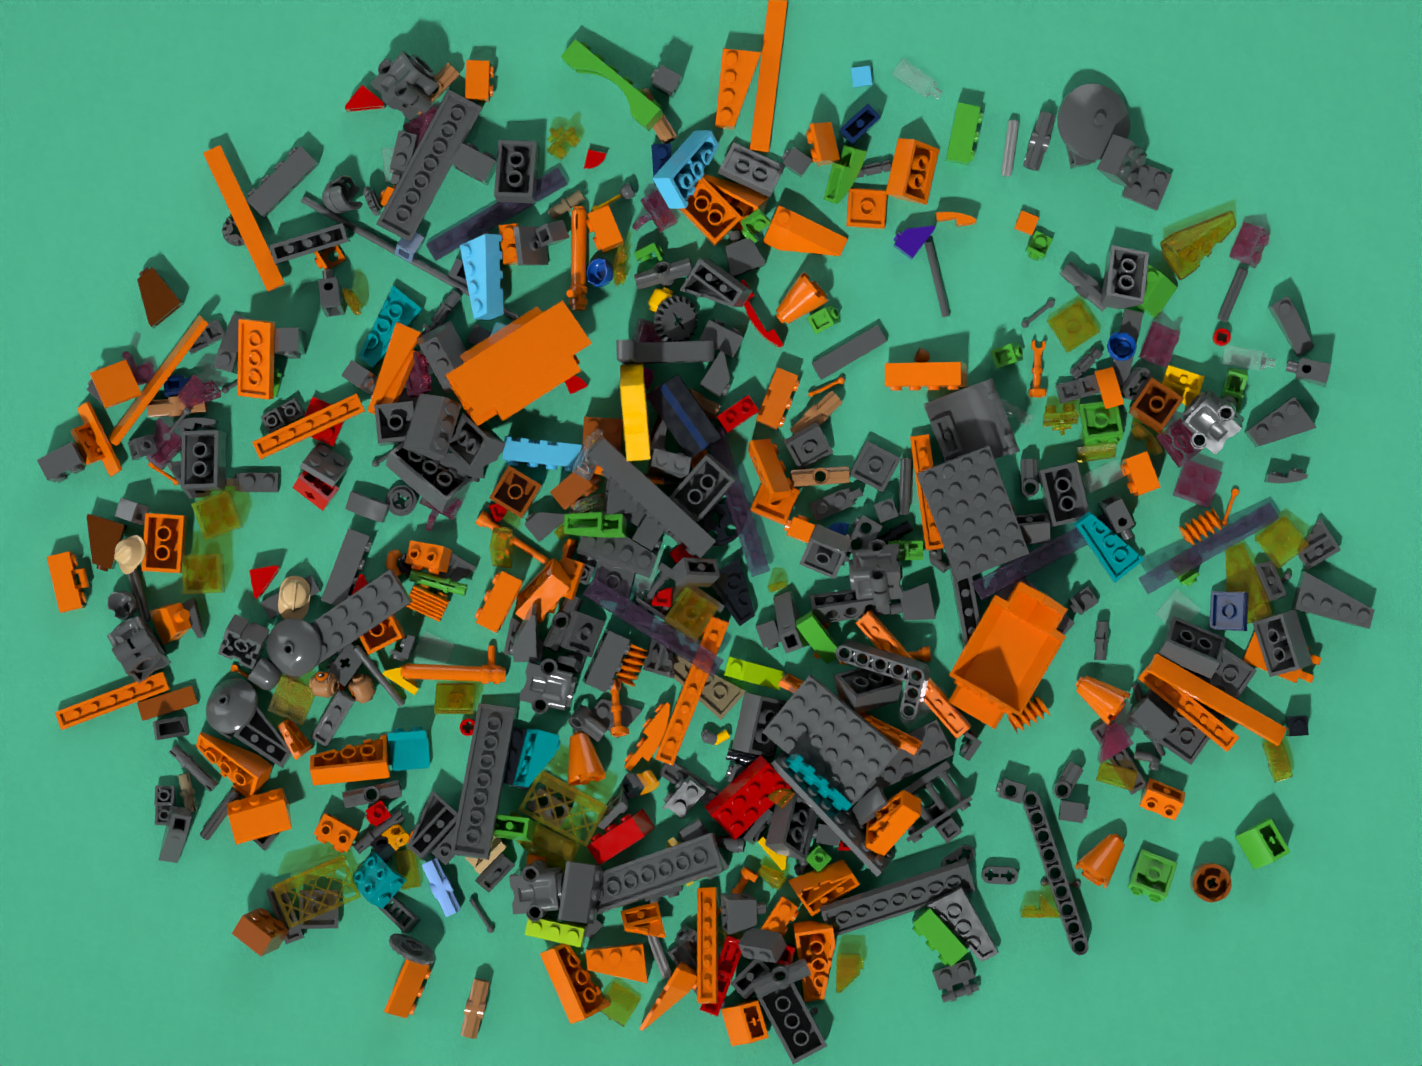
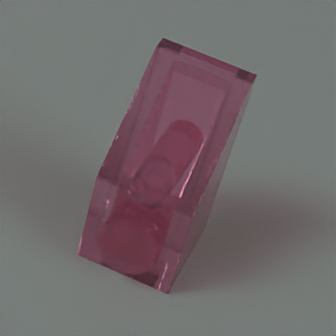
M1114 722L1105 728L1107 731L1102 735L1097 756L1098 763L1105 762L1134 744L1121 723L1116 724Z

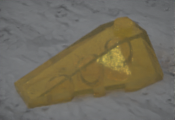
M1230 210L1174 232L1160 242L1163 257L1179 280L1196 271L1200 266L1198 263L1205 256L1209 257L1212 253L1211 249L1217 243H1221L1236 227L1234 212Z
M1244 543L1225 549L1226 592L1249 593L1247 624L1273 615L1267 596Z
M511 811L509 815L514 817L526 818L513 811ZM538 823L535 826L533 842L516 840L528 853L534 855L537 859L543 860L547 864V868L562 867L564 873L567 861L573 862L581 843Z

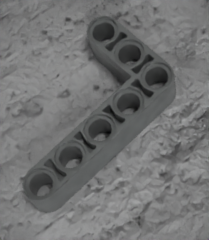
M628 339L616 340L617 361L621 364L715 361L714 341L636 343L634 340Z
M846 640L836 649V657L842 662L906 682L900 707V713L903 718L911 720L921 711L930 675V669L927 664L852 640ZM844 648L848 649L850 654H847ZM862 653L867 656L868 660L862 657ZM880 659L884 660L886 665L881 664ZM898 665H901L904 671L900 670ZM916 670L921 672L922 677L916 674ZM912 688H915L918 691V694H915L912 691ZM908 705L912 706L914 708V711H911L908 708Z

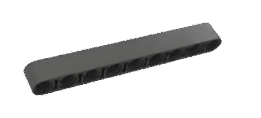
M1025 791L1022 805L1069 947L1076 955H1084L1089 948L1088 941L1040 797L1034 791ZM1029 794L1035 796V802L1031 805H1028L1025 801ZM1037 812L1040 813V822L1033 823L1032 815ZM1041 831L1047 832V839L1044 841L1038 840V833ZM1047 849L1053 851L1051 859L1044 858V852ZM1056 867L1060 873L1057 877L1053 878L1050 876V870ZM1059 886H1064L1066 889L1065 894L1062 896L1056 894V889ZM1066 904H1070L1072 907L1069 914H1063L1062 907ZM1077 923L1078 929L1075 932H1069V924ZM1077 941H1083L1084 947L1080 951L1074 948Z

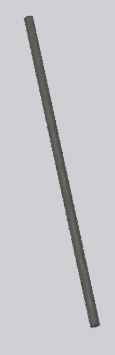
M305 195L303 196L301 203L339 224L345 223L346 227L395 255L396 246L334 213ZM414 258L412 263H410L469 296L468 287L417 258ZM503 307V316L515 321L521 317Z

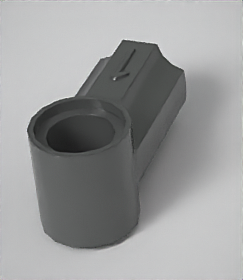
M1037 459L1020 460V490L1023 496L1030 498L1039 491ZM1026 484H1033L1035 491L1033 493L1026 492Z
M579 705L568 720L570 726L575 730H583L599 742L608 728L592 716V711L587 706Z
M1069 761L1060 778L1053 785V795L1059 799L1068 798L1084 770ZM1059 785L1066 787V793L1063 796L1057 792Z

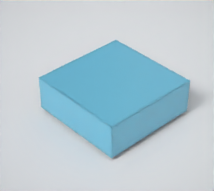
M870 66L851 68L853 88L872 85Z

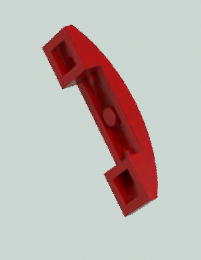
M745 279L742 280L741 283L749 288ZM751 292L744 304L749 320L764 339L772 345L782 348L784 345L774 329L769 332L765 330L749 303V300L754 298V294Z

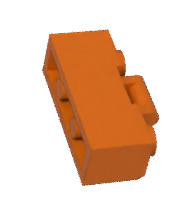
M71 551L47 556L59 612L65 613L85 608L84 603H87L85 592H82L81 589L89 587L85 568L76 570V566H78L76 554L73 555ZM75 574H79L80 585L77 583Z

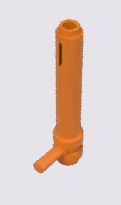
M574 206L571 211V286L566 295L571 298L569 299V305L573 311H584L586 306H588V299H586V294H588V287L586 286L587 223L585 221L587 219V211L583 206Z
M491 645L488 646V665L461 666L405 663V665H401V677L405 679L481 682V684H488L489 682L500 684V682H505L506 669L500 665H495V646Z

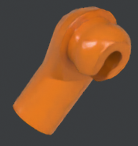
M395 549L388 553L386 567L388 570L393 569L398 577L402 574L396 565L398 559L401 558V552Z

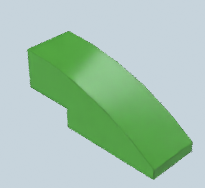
M844 145L840 162H833L824 200L838 204L844 198L861 170L867 151Z
M1229 367L1220 398L1222 399L1227 395L1234 397L1237 401L1236 411L1239 413L1248 372Z
M602 512L565 514V534L606 538L626 537L627 519L623 514L604 515Z
M812 611L796 620V627L826 664L837 658L836 649L838 645Z

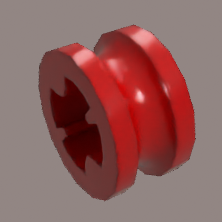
M1221 328L1214 332L1212 339L1216 345L1224 346L1230 342L1231 335L1228 330ZM1219 332L1221 334H1226L1227 338H1224L1226 340L1225 342H1223L1222 340H1217V337H1219V335L1217 334Z
M465 719L460 723V731L465 736H471L474 729L467 733L465 732L466 729H463V725L471 722V725L474 726L475 721L473 719Z

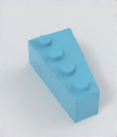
M711 130L694 131L653 177L669 209H686L688 205L687 200L690 195L694 194L697 181L702 179L705 166L710 164L719 144Z
M484 234L460 245L474 319L491 320L504 314L503 289L500 288V282L503 279V271H500L502 251H499V242H502V235Z
M505 436L504 442L506 445L503 450V460L508 461V465L519 466V462L527 463V467L538 468V464L546 465V469L557 470L559 466L565 467V471L572 472L581 467L582 445L561 442L552 443L543 440L533 441L526 438L513 439L512 437Z

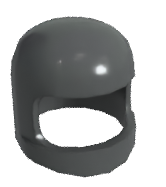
M263 656L258 660L254 669L251 670L248 680L261 689L268 691L279 683L282 672Z

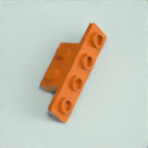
M89 401L85 402L77 408L84 425L76 427L70 432L86 465L102 460L109 476H114L122 470L120 461L117 459L112 445L106 437L94 408Z
M568 538V541L563 546V556L559 563L571 579V590L565 598L574 600L585 563L572 560L578 541ZM556 607L548 612L554 614Z

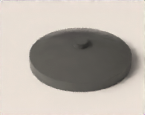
M1084 84L1070 91L1060 104L1057 116L1059 133L1065 145L1077 156L1087 160H1101L1113 134L1128 139L1130 132L1129 113L1123 100L1112 89L1100 84Z

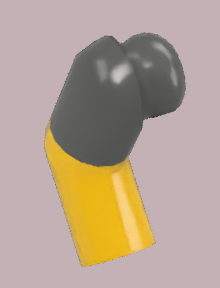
M708 729L701 732L702 740L707 744L715 746L730 738L726 729L717 735L711 733Z

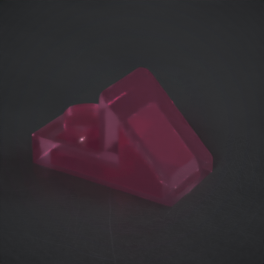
M193 375L178 393V398L186 408L221 397V390L213 380L202 383L197 375Z

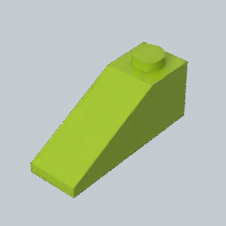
M728 657L724 675L779 690L780 686L778 685L783 678L784 671Z

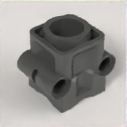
M404 51L393 62L387 59L383 60L378 67L379 74L371 82L374 89L381 92L382 100L392 109L401 111L409 120H412L419 111L424 113L429 110L432 104L429 96L440 85L434 78L436 76L435 72L427 63L414 54L410 56Z
M1208 389L1206 392L1202 391L1188 404L1182 412V424L1192 432L1191 444L1196 449L1207 447L1216 455L1223 448L1224 442L1228 438L1235 436L1242 429L1244 417L1236 411L1237 401L1234 397L1227 395L1221 399L1211 389Z
M876 539L869 543V549L853 550V559L849 560L851 590L856 591L857 600L873 598L875 605L886 606L889 604L890 599L903 598V588L900 585L903 578L902 563L898 558L900 554L899 544L886 545L883 540Z
M139 616L122 622L107 635L113 647V654L121 663L126 674L131 675L138 683L147 679L155 670L164 668L171 663L161 641L156 638L150 625Z
M553 658L546 659L541 664L528 662L525 672L527 680L524 688L521 690L519 700L532 703L533 711L538 714L547 712L550 707L564 711L566 707H570L577 677H574V672L559 669L557 661ZM547 662H552L555 666L552 673L547 672L545 669ZM539 699L544 700L546 703L544 710H540L536 706Z
M537 859L524 869H518L516 873L511 874L509 880L510 887L514 893L512 903L513 914H526L529 920L539 921L549 911L559 910L565 876L563 868H547V864L543 860Z

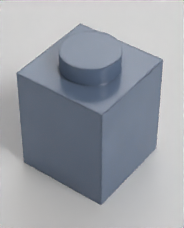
M416 231L411 243L401 238L396 246L395 255L412 263L421 249L425 237Z

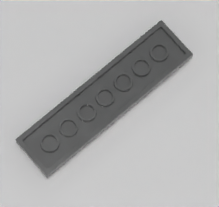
M448 89L376 225L411 243L452 166L451 162L461 143L464 144L483 107Z
M393 569L388 570L310 623L317 630L322 642V654L316 667L413 602ZM287 646L289 652H291V647ZM286 675V676H287L288 680L290 681V683H292V682L296 681L297 679H299L300 677H302L303 675H300V676H290V675Z
M478 704L450 851L452 855L485 860L490 858L516 719V708Z
M783 750L770 765L876 876H879L896 856L892 849L883 857L866 848L867 824L865 823L862 826L859 824L852 807L848 811L842 809L839 811L831 804L833 801L828 796L824 798L817 792L818 788L814 784L811 786L805 782L803 774L799 771L798 773L794 772L788 766L790 763L786 759L790 755Z
M714 833L706 834L603 871V878L599 885L600 898L596 905L597 915L724 871Z
M965 859L819 908L824 923L833 926L835 937L927 907L929 902L961 886L966 894L975 891L968 862Z

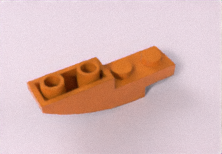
M667 702L665 705L661 703L655 710L657 715L653 720L649 717L644 723L643 727L645 729L643 733L648 738L645 739L643 737L636 745L639 749L635 754L631 752L624 760L626 762L624 767L629 771L633 769L642 757L649 761L657 750L668 724L670 703Z

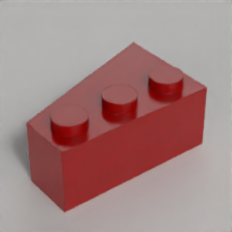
M643 808L632 816L630 813L620 819L621 823L618 825L613 823L605 829L606 833L603 835L598 833L590 838L592 842L587 845V848L599 865L642 839L655 828Z

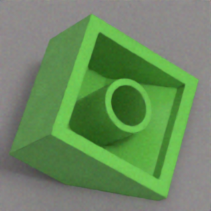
M1148 264L1144 303L1137 305V307L1156 319L1178 287L1164 274Z

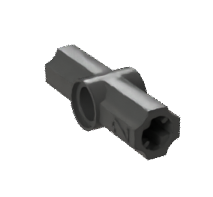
M1040 111L1035 130L1032 131L1028 143L1029 149L1023 167L1039 171L1044 153L1047 152L1051 140L1050 134L1054 126L1055 115Z
M690 258L670 264L666 261H661L655 264L653 269L634 274L638 290L657 284L667 287L673 284L675 279L688 276L693 266Z
M1070 261L1060 272V275L1074 287V290L1081 297L1088 299L1103 312L1107 308L1101 306L1103 289L1099 287L1095 279L1083 273Z
M576 596L574 600L565 598L559 612L552 619L553 625L543 643L544 647L559 653L574 610L579 611L583 603L582 599ZM566 619V624L560 627L561 621Z
M399 780L344 791L342 792L345 808L401 797V784ZM369 789L376 790V799L368 797L367 792Z
M803 958L785 967H776L771 973L754 979L751 983L757 997H760L777 989H786L791 983L811 975V972ZM780 975H785L783 980H777Z

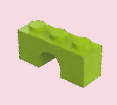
M545 915L539 921L527 919L525 935L581 947L585 942L588 924L573 921L560 922L551 919L550 915Z

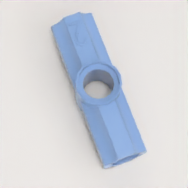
M435 858L422 864L423 870L429 879L431 891L434 897L438 899L445 916L448 917L460 911L461 907L453 893V886L448 876H445L438 859Z

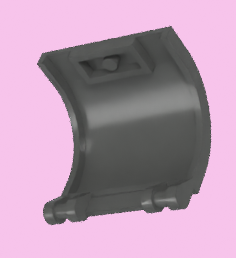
M993 378L923 404L945 462L989 445L994 459L1020 451Z

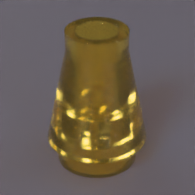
M765 864L761 866L757 873L773 889L776 888L777 890L783 886L787 879L784 873Z

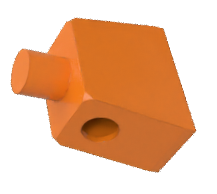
M182 603L169 604L149 611L163 645L180 639L191 629L190 613L184 609Z

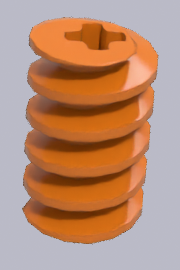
M1212 507L1211 513L1204 511L1205 518L1199 514L1197 516L1198 521L1192 518L1191 525L1188 522L1184 523L1185 529L1178 526L1181 535L1187 543L1190 542L1194 546L1195 538L1200 542L1202 541L1201 535L1208 538L1207 531L1215 534L1214 527L1222 530L1221 521Z
M631 644L627 658L622 657L621 659L624 662L621 672H615V675L618 677L616 680L635 687L636 684L632 679L638 680L639 677L635 672L641 673L642 670L638 665L645 664L641 658L648 657L644 653L647 650Z
M1034 696L1035 703L1029 700L1027 703L1028 707L1024 708L1020 717L1013 713L1011 716L1007 714L1008 720L1016 734H1018V727L1022 731L1024 730L1023 724L1030 727V720L1038 723L1037 716L1044 719V712L1050 716V712L1042 699Z

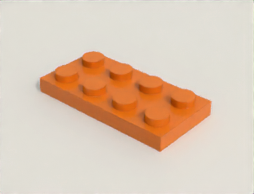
M239 319L237 396L273 399L275 322Z

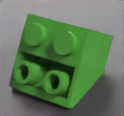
M1268 817L1234 836L1253 870L1270 864L1290 853L1274 822Z

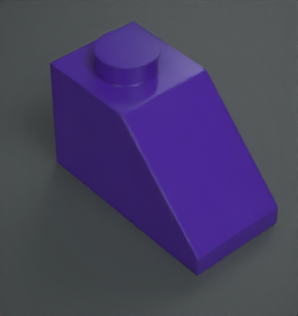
M932 225L906 229L903 233L899 231L893 239L896 242L894 247L912 260L936 227Z

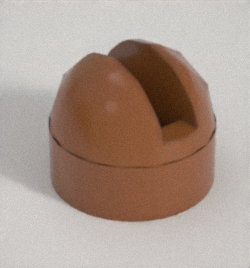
M921 347L914 357V361L917 363H927L930 359L929 352Z

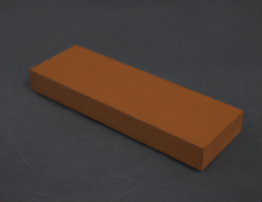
M192 685L138 702L137 705L142 721L196 705L198 700Z

